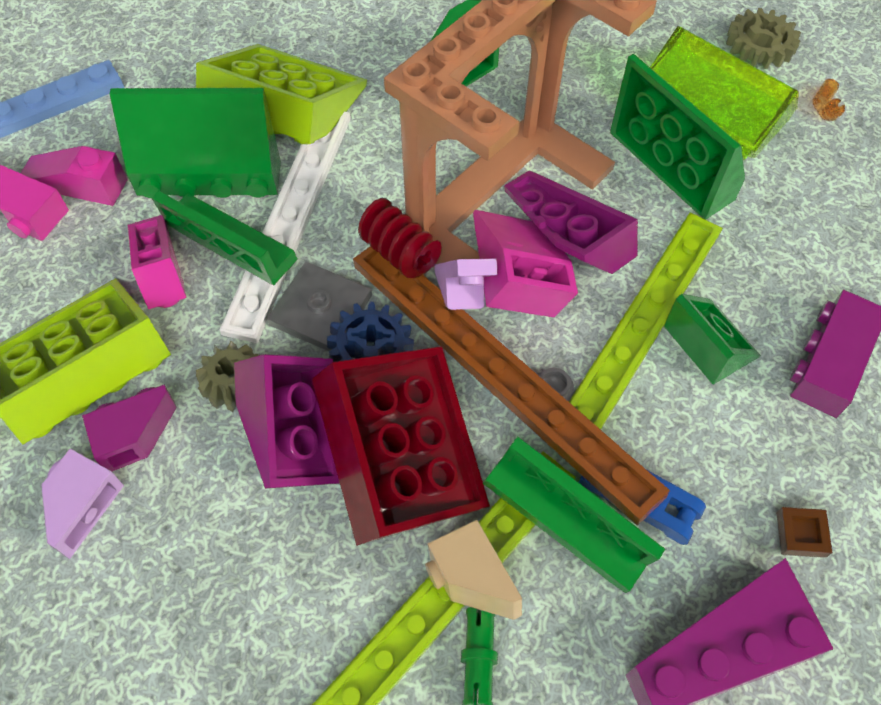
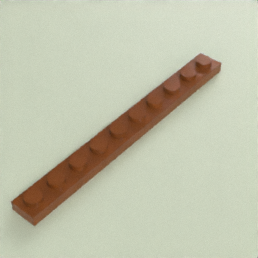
M368 247L353 258L354 267L438 345L442 346L449 355L634 524L638 526L667 498L670 490L468 313L463 309H448L441 290L424 275L414 279L405 277L400 270L390 264V261L384 259L379 252H376L371 247Z

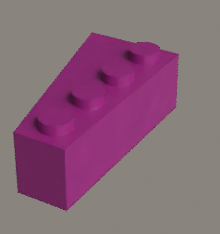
M784 558L644 659L625 676L638 705H693L812 660L834 648L787 559Z

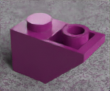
M165 384L159 387L145 388L135 396L116 403H105L97 407L95 411L82 415L93 457L99 465L110 471H115L149 457L177 408Z

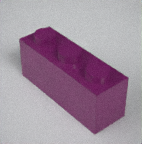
M844 289L834 303L827 300L816 319V321L822 323L819 331L814 329L811 332L803 348L809 355L806 361L803 359L798 361L789 379L796 383L790 397L836 419L852 403L881 332V306Z

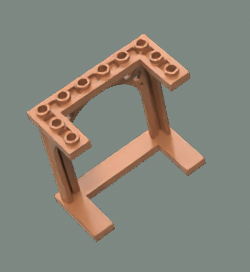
M482 0L384 77L385 92L397 99L400 106L405 214L412 219V223L417 222L422 227V231H428L433 236V241L439 240L441 242L442 251L436 264L457 259H479V253L451 232L537 154L592 190L614 169L615 161L554 123L568 38L575 24L588 15H592L626 36H630L654 14L657 0ZM516 35H525L531 45V59L524 119L519 122L461 83L474 67L508 39ZM447 139L457 140L481 156L436 195V144L438 141Z

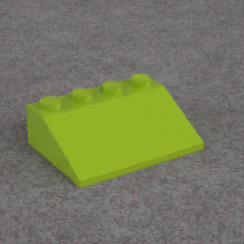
M260 44L196 63V88H264L274 134H284L293 137L295 142L306 145L313 144L316 140L327 136L339 122L343 113L347 112L367 86V79Z
M115 278L0 343V418L23 445L33 438L45 436L55 425L71 415L83 413L89 408L91 403L104 395L119 391L129 380L142 372L157 368L171 353L148 316Z

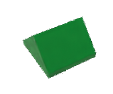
M680 294L675 299L664 327L713 385L761 356L711 299L687 294Z

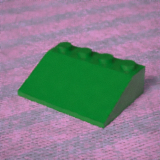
M635 54L628 56L610 134L697 214L706 220L735 201L745 181L741 145Z
M264 88L110 89L109 95L126 173L137 196L152 198L158 191L166 195H178L180 197H184L187 193L192 196L214 195L220 198H226L230 195H250L256 198L266 195H278L281 160Z

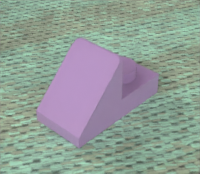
M457 259L434 265L435 275L448 309H481L484 307V277L497 275L496 259Z

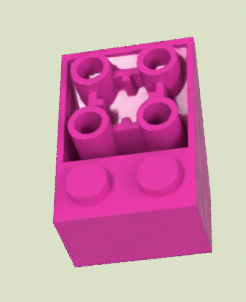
M474 210L473 218L479 259H496L497 275L484 277L486 307L554 318L578 294L570 258L564 251L556 248L532 221Z

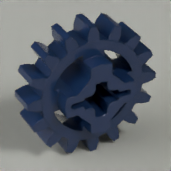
M372 301L368 304V310H362L358 303L353 304V314L350 315L342 310L339 317L340 323L332 322L330 324V333L332 335L327 336V348L331 349L329 351V358L333 359V362L352 360L353 358L359 359L413 351L414 339L409 338L411 326H401L403 318L401 313L395 314L393 317L390 316V306L387 304L381 311L375 310V304ZM367 342H374V346H368Z

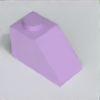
M69 449L62 459L52 465L47 478L41 485L47 543L70 559L124 486L112 471L72 449Z

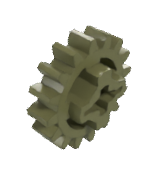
M758 8L757 13L747 9L744 16L737 14L735 20L731 22L727 33L726 45L732 46L731 54L739 53L741 55L739 58L740 62L747 59L750 60L751 67H755L757 63H762L764 69H768L770 63H773L776 67H781L783 61L789 63L792 56L795 55L800 44L798 39L801 32L794 30L795 22L787 23L785 21L787 18L785 14L778 17L775 16V10L773 9L769 14L764 13L762 8Z

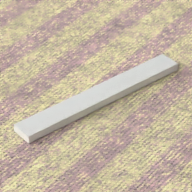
M350 112L343 113L339 122L327 136L316 140L313 144H301L262 232L293 249L294 252L298 248L351 119ZM245 271L220 327L221 335L258 344L267 323V317L271 313L287 272L273 286L252 273Z

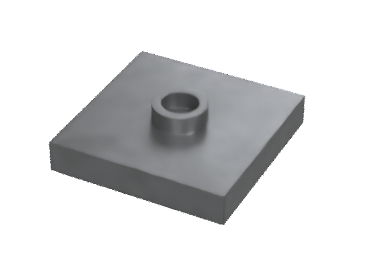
M305 261L267 317L269 326L326 351H330L331 349L327 348V336L332 335L330 333V324L332 322L340 323L339 317L342 310L350 315L353 314V304L358 303L361 309L364 310L372 297V288Z

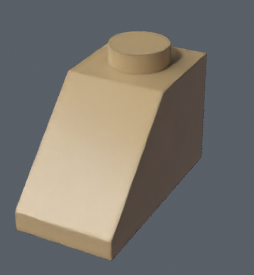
M478 520L428 543L431 561L425 563L426 570L435 588L439 589L444 586L451 601L512 620L522 616V597Z

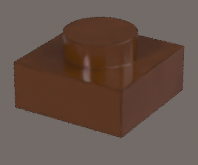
M782 507L776 512L781 555L826 558L833 553L827 510Z

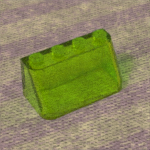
M677 26L650 66L653 71L741 145L743 160H746L747 157L756 158L789 121L798 107V90L680 26Z

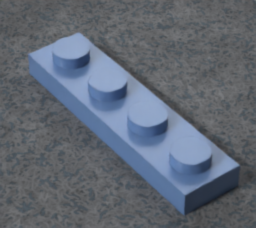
M106 60L0 102V138L108 95L111 88H125L122 80L110 60Z

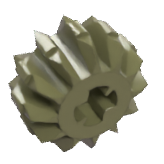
M230 341L225 350H221V348L214 345V355L212 357L201 356L203 367L196 370V378L199 382L198 389L202 397L209 399L211 405L216 409L225 404L227 409L233 412L236 407L234 362L259 355L254 354L252 348L247 344L238 349L237 345Z

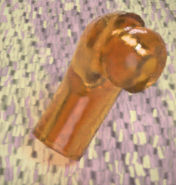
M826 79L812 99V104L818 114L826 121H835L845 112V104L838 107V103L841 100L838 98L833 99L839 89V84L834 79Z

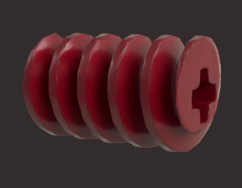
M379 198L373 201L361 216L358 227L360 238L376 252H379L384 259L390 261V264L400 270L405 277L413 279L420 277L437 263L442 251L441 242L439 240L433 241V236L428 231H422V227L417 222L412 223V219L407 214H402V210L397 206H392V202L387 198Z

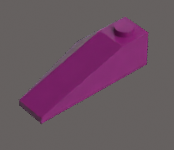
M530 170L504 185L505 192L556 248L611 274L638 256V219Z

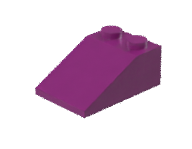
M263 354L234 362L236 407L265 489L340 484L312 378L330 365L333 359Z

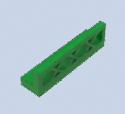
M160 191L151 198L167 225L273 286L298 260L293 249L189 193L180 201Z
M518 436L483 482L491 491L624 593L631 591L646 566L658 561L666 550Z

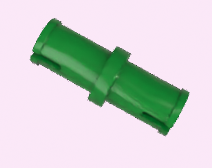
M469 607L466 609V649L461 650V663L465 664L464 700H462V705H477V699L478 705H493V666L498 664V652L493 650L494 617L496 614L481 610L480 625V613H477L476 608Z

